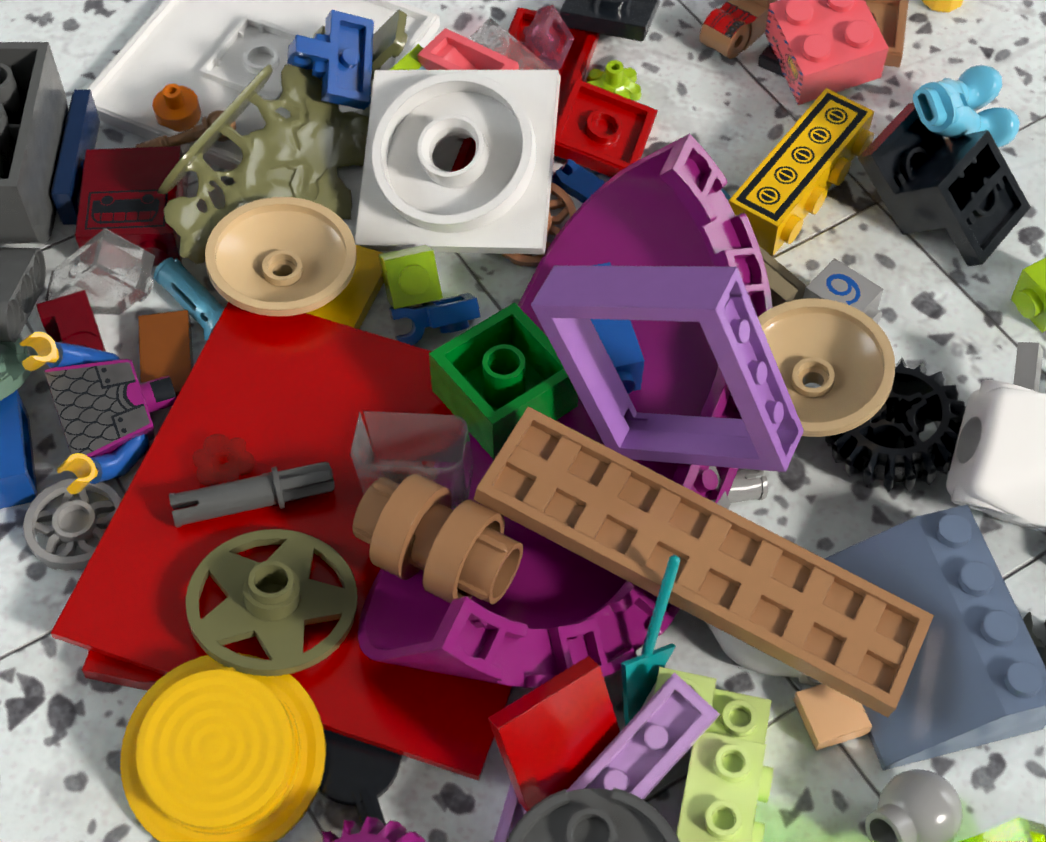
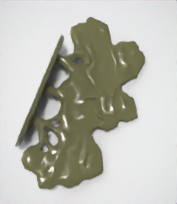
M269 63L190 147L158 189L157 193L167 194L189 171L197 173V195L191 198L180 196L169 200L164 207L166 223L181 237L180 256L182 258H189L195 264L204 263L208 238L220 220L236 208L264 198L295 197L310 200L327 207L341 219L351 220V190L338 177L337 168L352 165L364 167L369 116L353 111L342 113L339 110V104L321 101L322 78L313 76L312 69L307 70L294 65H285L281 71L283 92L279 99H263L258 93L273 72L272 66ZM252 103L258 107L266 125L263 129L252 131L248 135H240L231 127V124ZM280 107L285 108L290 112L291 117L284 118L275 110ZM222 134L240 147L243 155L241 163L234 170L226 172L214 171L203 158V155ZM227 176L233 178L235 183L226 186L220 178ZM214 180L223 190L226 203L221 209L215 208L208 191L212 192L215 189L209 184L210 181ZM200 199L206 202L208 211L205 213L196 206Z

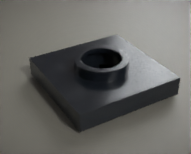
M565 0L560 9L558 25L565 28L642 42L645 40L655 17L660 0Z

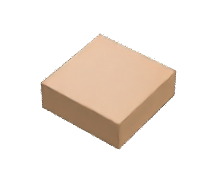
M825 684L813 686L795 693L793 701L816 751L869 734L872 725L861 703Z

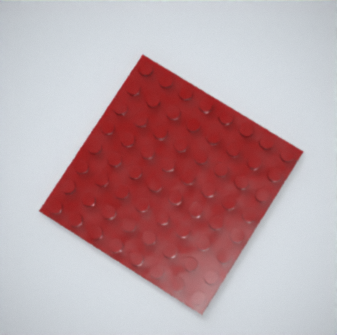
M228 301L51 631L52 638L165 675L181 664L208 655L199 646L190 630L186 612V594L193 573L210 552L234 537L259 530L282 529L308 534L325 542L342 556L353 573L357 587L356 617L343 643L330 656L316 665L290 674L301 684L314 702L323 728L479 781L495 738L488 718L506 707L513 686L374 661L362 652L358 640L361 612L380 568L373 565L370 561V544L356 538L353 534V521L357 508L368 488L381 477H386L399 484L413 474H420L428 478L458 420L432 391L429 353L432 351L307 313L280 317L265 316L243 310ZM320 462H328L331 466L335 483L334 491L331 493L284 503V509H280L279 504L185 524L178 528L175 526L172 514L174 510L170 504L169 493H180L272 472L271 467L276 466L277 471ZM281 545L257 546L236 554L261 563L267 561ZM314 554L310 579L343 588L335 571ZM210 576L205 582L199 599L201 619L227 598ZM339 620L305 625L303 653L327 638ZM256 637L222 645L235 653L270 660Z

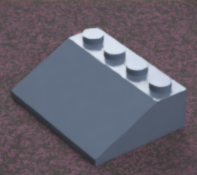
M968 504L916 516L824 558L934 615L894 712L887 718L862 704L872 725L868 735L883 771L1044 729L1046 726V667Z

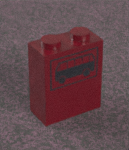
M181 146L86 149L75 238L86 267L158 266L168 258H173L174 260L177 258L182 263V257L180 256L181 237L166 223L164 207L169 200L180 196L187 197L188 174L167 194L157 193L165 178L183 157Z

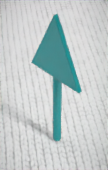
M677 555L669 557L641 655L621 662L625 726L642 708L657 681L659 667H665L676 645L671 643L654 650L680 564V558Z

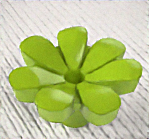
M609 61L604 71L593 68L587 76L586 81L589 84L637 101L641 98V86L635 83L637 81L636 71L631 67L624 69V65L620 61Z

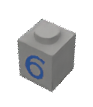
M834 258L805 287L803 299L819 298L842 302L864 312L878 324L882 316L878 306L884 289Z

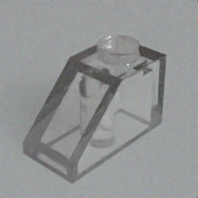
M104 228L52 270L45 301L85 290L94 314L120 315L136 302H143L150 294L154 285V278L151 274L155 255Z

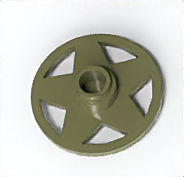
M282 529L249 532L234 537L215 548L196 568L189 582L186 594L187 619L190 630L199 646L220 664L235 668V671L258 676L291 674L321 662L330 656L346 639L354 624L357 612L356 582L352 571L342 556L328 544L313 536ZM281 545L267 561L261 563L236 554L257 546ZM314 554L335 571L343 588L310 579ZM210 576L227 598L201 619L199 599L205 582ZM339 620L327 638L303 653L305 625ZM256 637L270 660L241 656L222 645Z

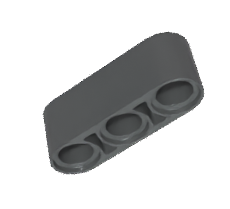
M0 248V342L17 341L43 290L46 266L44 254L40 248Z

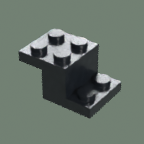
M909 103L858 157L901 233L910 234L946 228L967 266L983 265L1031 208L989 130L965 134L958 138L944 139L943 136L931 132L921 122L914 103Z

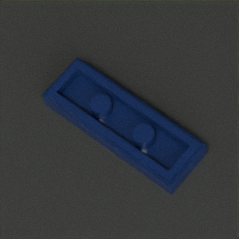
M75 89L74 93H72L52 184L51 196L63 225H77L86 149H95L100 119L91 90Z

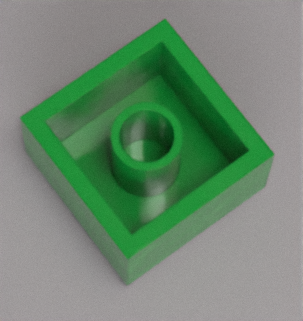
M515 302L429 353L432 391L493 460L500 452L527 407L554 420L559 419L578 407V394L548 337Z

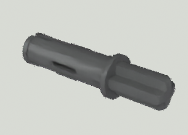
M320 462L283 471H277L276 466L271 467L272 472L180 493H169L170 504L174 510L172 514L175 526L178 528L185 524L279 504L280 509H284V503L331 493L335 488L331 466L328 462Z

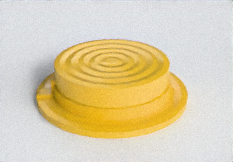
M237 653V654H239V655H241V656H246V657H252V658L262 659V658H259V657H256V656H252V655ZM209 655L202 656L181 664L165 674L145 693L133 711L124 733L120 753V771L124 793L135 817L159 842H277L300 822L317 795L326 760L324 728L314 702L292 675L258 676L235 671V668L220 664Z

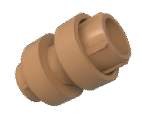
M420 474L410 475L401 484L386 477H381L368 488L354 517L353 534L356 538L370 544L369 556L373 565L403 580H408L420 570H423L424 590L450 604L453 599L466 596L470 599L475 596L490 604H495L502 598L517 573L523 554V544L504 535L505 519L503 515L471 499L463 501L453 510L451 509L452 494L450 489Z

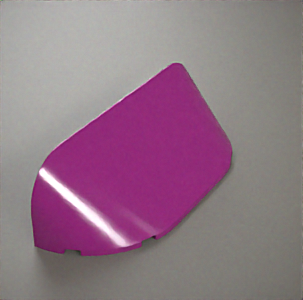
M690 133L629 165L595 191L570 217L553 239L518 303L522 311L546 335L531 304L553 267L593 266L610 262L611 266L737 267L757 317L773 308L766 267L749 219L745 213L735 216L721 190L727 185V179L705 149ZM631 320L645 360L641 390L632 391L628 394L638 413L742 419L699 322ZM578 396V407L556 421L604 445ZM457 420L428 479L450 489L452 494L451 509L455 510L463 501L468 499L474 500L476 488L494 460L462 423ZM633 460L709 500H715V503H718L725 491L728 496L739 469L716 467L721 478L719 489L716 491L718 478L716 473L709 469L710 466ZM504 516V535L523 544V554L512 583L497 603L490 604L475 596L471 599L466 596L453 599L450 604L424 590L423 570H420L412 578L403 580L380 568L361 612L358 640L362 652L374 661L502 685L536 689L587 656H590L600 665L603 677L620 670L621 662L637 657L636 651L644 644L657 596ZM669 602L658 636L665 632L680 608Z

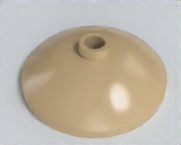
M271 197L244 204L222 218L208 238L205 249V262L209 279L214 288L231 304L259 315L293 316L307 313L326 305L346 288L356 267V244L347 224L327 207L301 198Z
M806 298L777 305L758 317L804 429L802 436L824 437L850 431L871 419L888 399L895 375L893 348L881 327L864 312L834 300ZM808 383H817L821 387L810 388L806 387L805 385Z

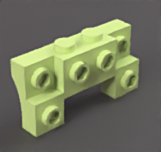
M659 667L654 694L675 672L720 714L691 748L676 830L679 841L763 842L765 823L756 822L754 819L757 801L768 802L773 778V767L763 765L766 749L765 739L772 700L716 689V678Z

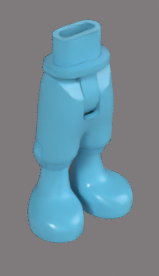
M985 65L972 66L965 70L958 80L944 78L941 81L930 82L920 86L913 95V103L921 122L931 132L938 135L958 138L965 134L989 130L996 145L1002 147L1009 144L1019 132V118L1011 109L995 107L979 113L976 112L992 102L1001 91L1002 77L993 67Z

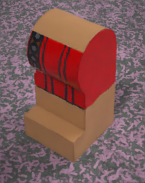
M728 0L724 5L714 9L707 16L700 31V42L729 59L735 58L765 33L769 4L778 0Z

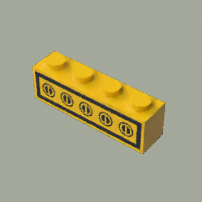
M826 88L730 198L729 204L735 216L741 213L747 215L759 246L772 257L784 242L791 244L796 239L802 228L803 219L808 213L815 215L826 199L828 189L832 184L839 186L843 182L850 169L851 161L855 156L859 157L872 143L874 133L870 131L874 111Z

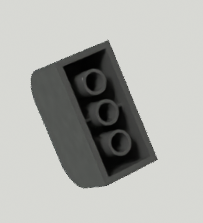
M0 42V244H44L50 239L54 227L57 210L51 196V189L68 116V104L49 42Z

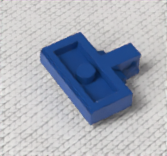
M331 10L326 17L325 34H316L314 39L301 35L295 36V39L288 46L287 63L307 70L312 69L313 76L322 78L321 101L365 110L370 105L374 21Z

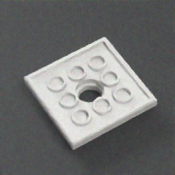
M375 70L355 244L375 251H397L427 245L434 252L545 255L561 78L559 71ZM450 136L457 138L471 137L476 143V152L472 161L466 167L458 171L449 172L443 171L433 164L432 154L438 144Z

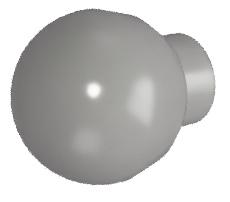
M922 769L904 771L894 776L880 793L877 810L866 817L865 830L870 842H952L962 824V804L956 790L942 776Z

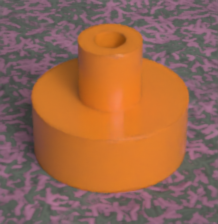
M168 84L153 100V110L159 125L177 132H183L194 127L200 120L201 109L198 97L188 87Z

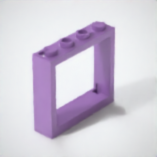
M553 267L533 300L531 307L606 447L632 460L786 472L804 429L737 267ZM591 319L699 322L742 419L638 413Z

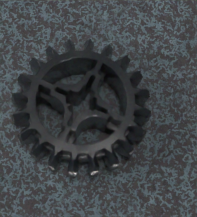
M902 357L895 367L892 390L881 409L864 424L850 431L825 436L827 446L832 447V457L835 463L845 462V471L848 477L863 472V482L866 487L878 479L884 481L883 485L887 492L893 488L894 482H903L910 492L915 487L916 478L921 479L930 486L936 478V471L943 474L948 473L966 407L964 401L958 400L959 393L956 385L944 386L945 378L942 371L928 376L926 375L927 369L924 362L915 369L906 368L907 365ZM934 422L937 428L936 432L929 439L922 442L919 438V433L924 431L925 425Z

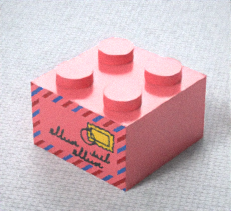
M779 0L769 4L765 35L773 49V53L780 61L781 70L798 105L817 99L826 88L839 92L881 78L889 47L865 0Z

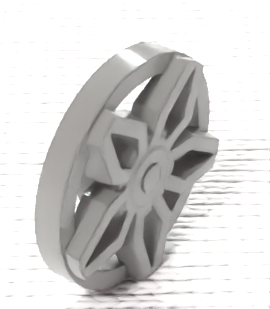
M78 477L56 482L35 497L25 514L23 531L26 542L36 558L49 568L55 570H76L87 566L96 549L87 544V541L92 537L99 541L104 534L102 529L107 528L121 502L118 493L105 482L89 483L79 492L81 500H74L75 494L68 493L66 489ZM86 491L99 493L108 498L109 501H97L91 504ZM63 495L60 503L61 506L57 509L43 510L52 500ZM111 512L103 518H97L100 513ZM52 521V525L50 526L39 523ZM35 531L49 537L45 550L36 542ZM66 543V547L58 555H55L58 546ZM76 545H79L81 551L84 554L73 556L75 554Z

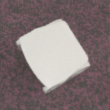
M983 380L980 389L974 391L969 396L946 481V488L952 496V502L959 505L968 504L969 508L985 512L999 520L1032 530L1046 532L1045 393L1002 381Z

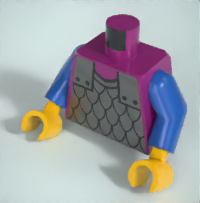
M44 332L32 333L19 344L20 346L34 348L38 355L29 356L22 361V365L28 371L37 370L46 363L51 367L44 370L71 454L56 471L58 473L71 471L78 477L66 488L68 493L77 494L89 483L96 484L125 476L146 453L149 441L154 438V426L150 413L171 407L177 398L170 376L167 375L139 383L134 365L130 359H120L114 353L82 345L55 342L51 336Z

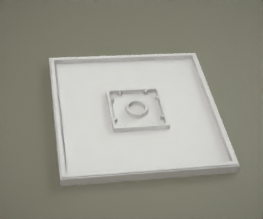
M164 0L86 90H91L100 121L148 140L163 135L171 137L183 132H177L159 125L152 105L155 96L166 85L177 84L185 86L196 93L201 109V117L195 126L201 125L202 117H208L211 112L216 110L224 111L269 63L272 66L273 72L258 95L266 100L279 99L283 92L281 71L285 65H291L287 63L288 46L295 39L296 35L313 38V35L322 26H325L326 17L331 10L372 19L374 21V33L398 9L407 14L405 33H407L408 38L406 45L396 58L390 57L381 66L380 70H390L418 44L425 48L439 29L440 19L437 14L397 0ZM374 79L371 81V98ZM371 99L370 105L365 110L339 105V110L342 113L353 111L369 116ZM252 103L235 120L236 131L240 135H248L252 131L263 129L266 125L258 107ZM280 107L275 110L284 118L291 117L290 112L285 108ZM231 140L225 142L216 141L203 155V158L207 163L231 171L241 163L243 155L241 148ZM196 141L181 145L182 153L185 154Z

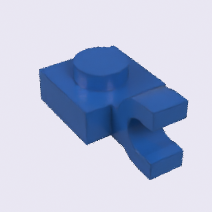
M470 293L421 303L422 306L413 308L408 306L397 309L389 308L390 316L393 320L401 318L411 319V331L405 335L395 337L397 341L410 345L417 344L427 327L432 329L439 327L440 333H452L469 328L468 320L481 317L477 298Z

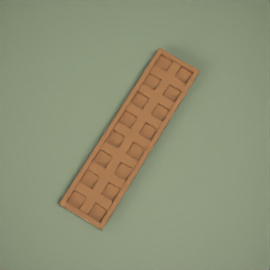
M527 407L476 488L475 501L657 597L669 557L677 555L680 558V564L668 601L669 603L887 718L898 705L934 617L933 614L530 407Z

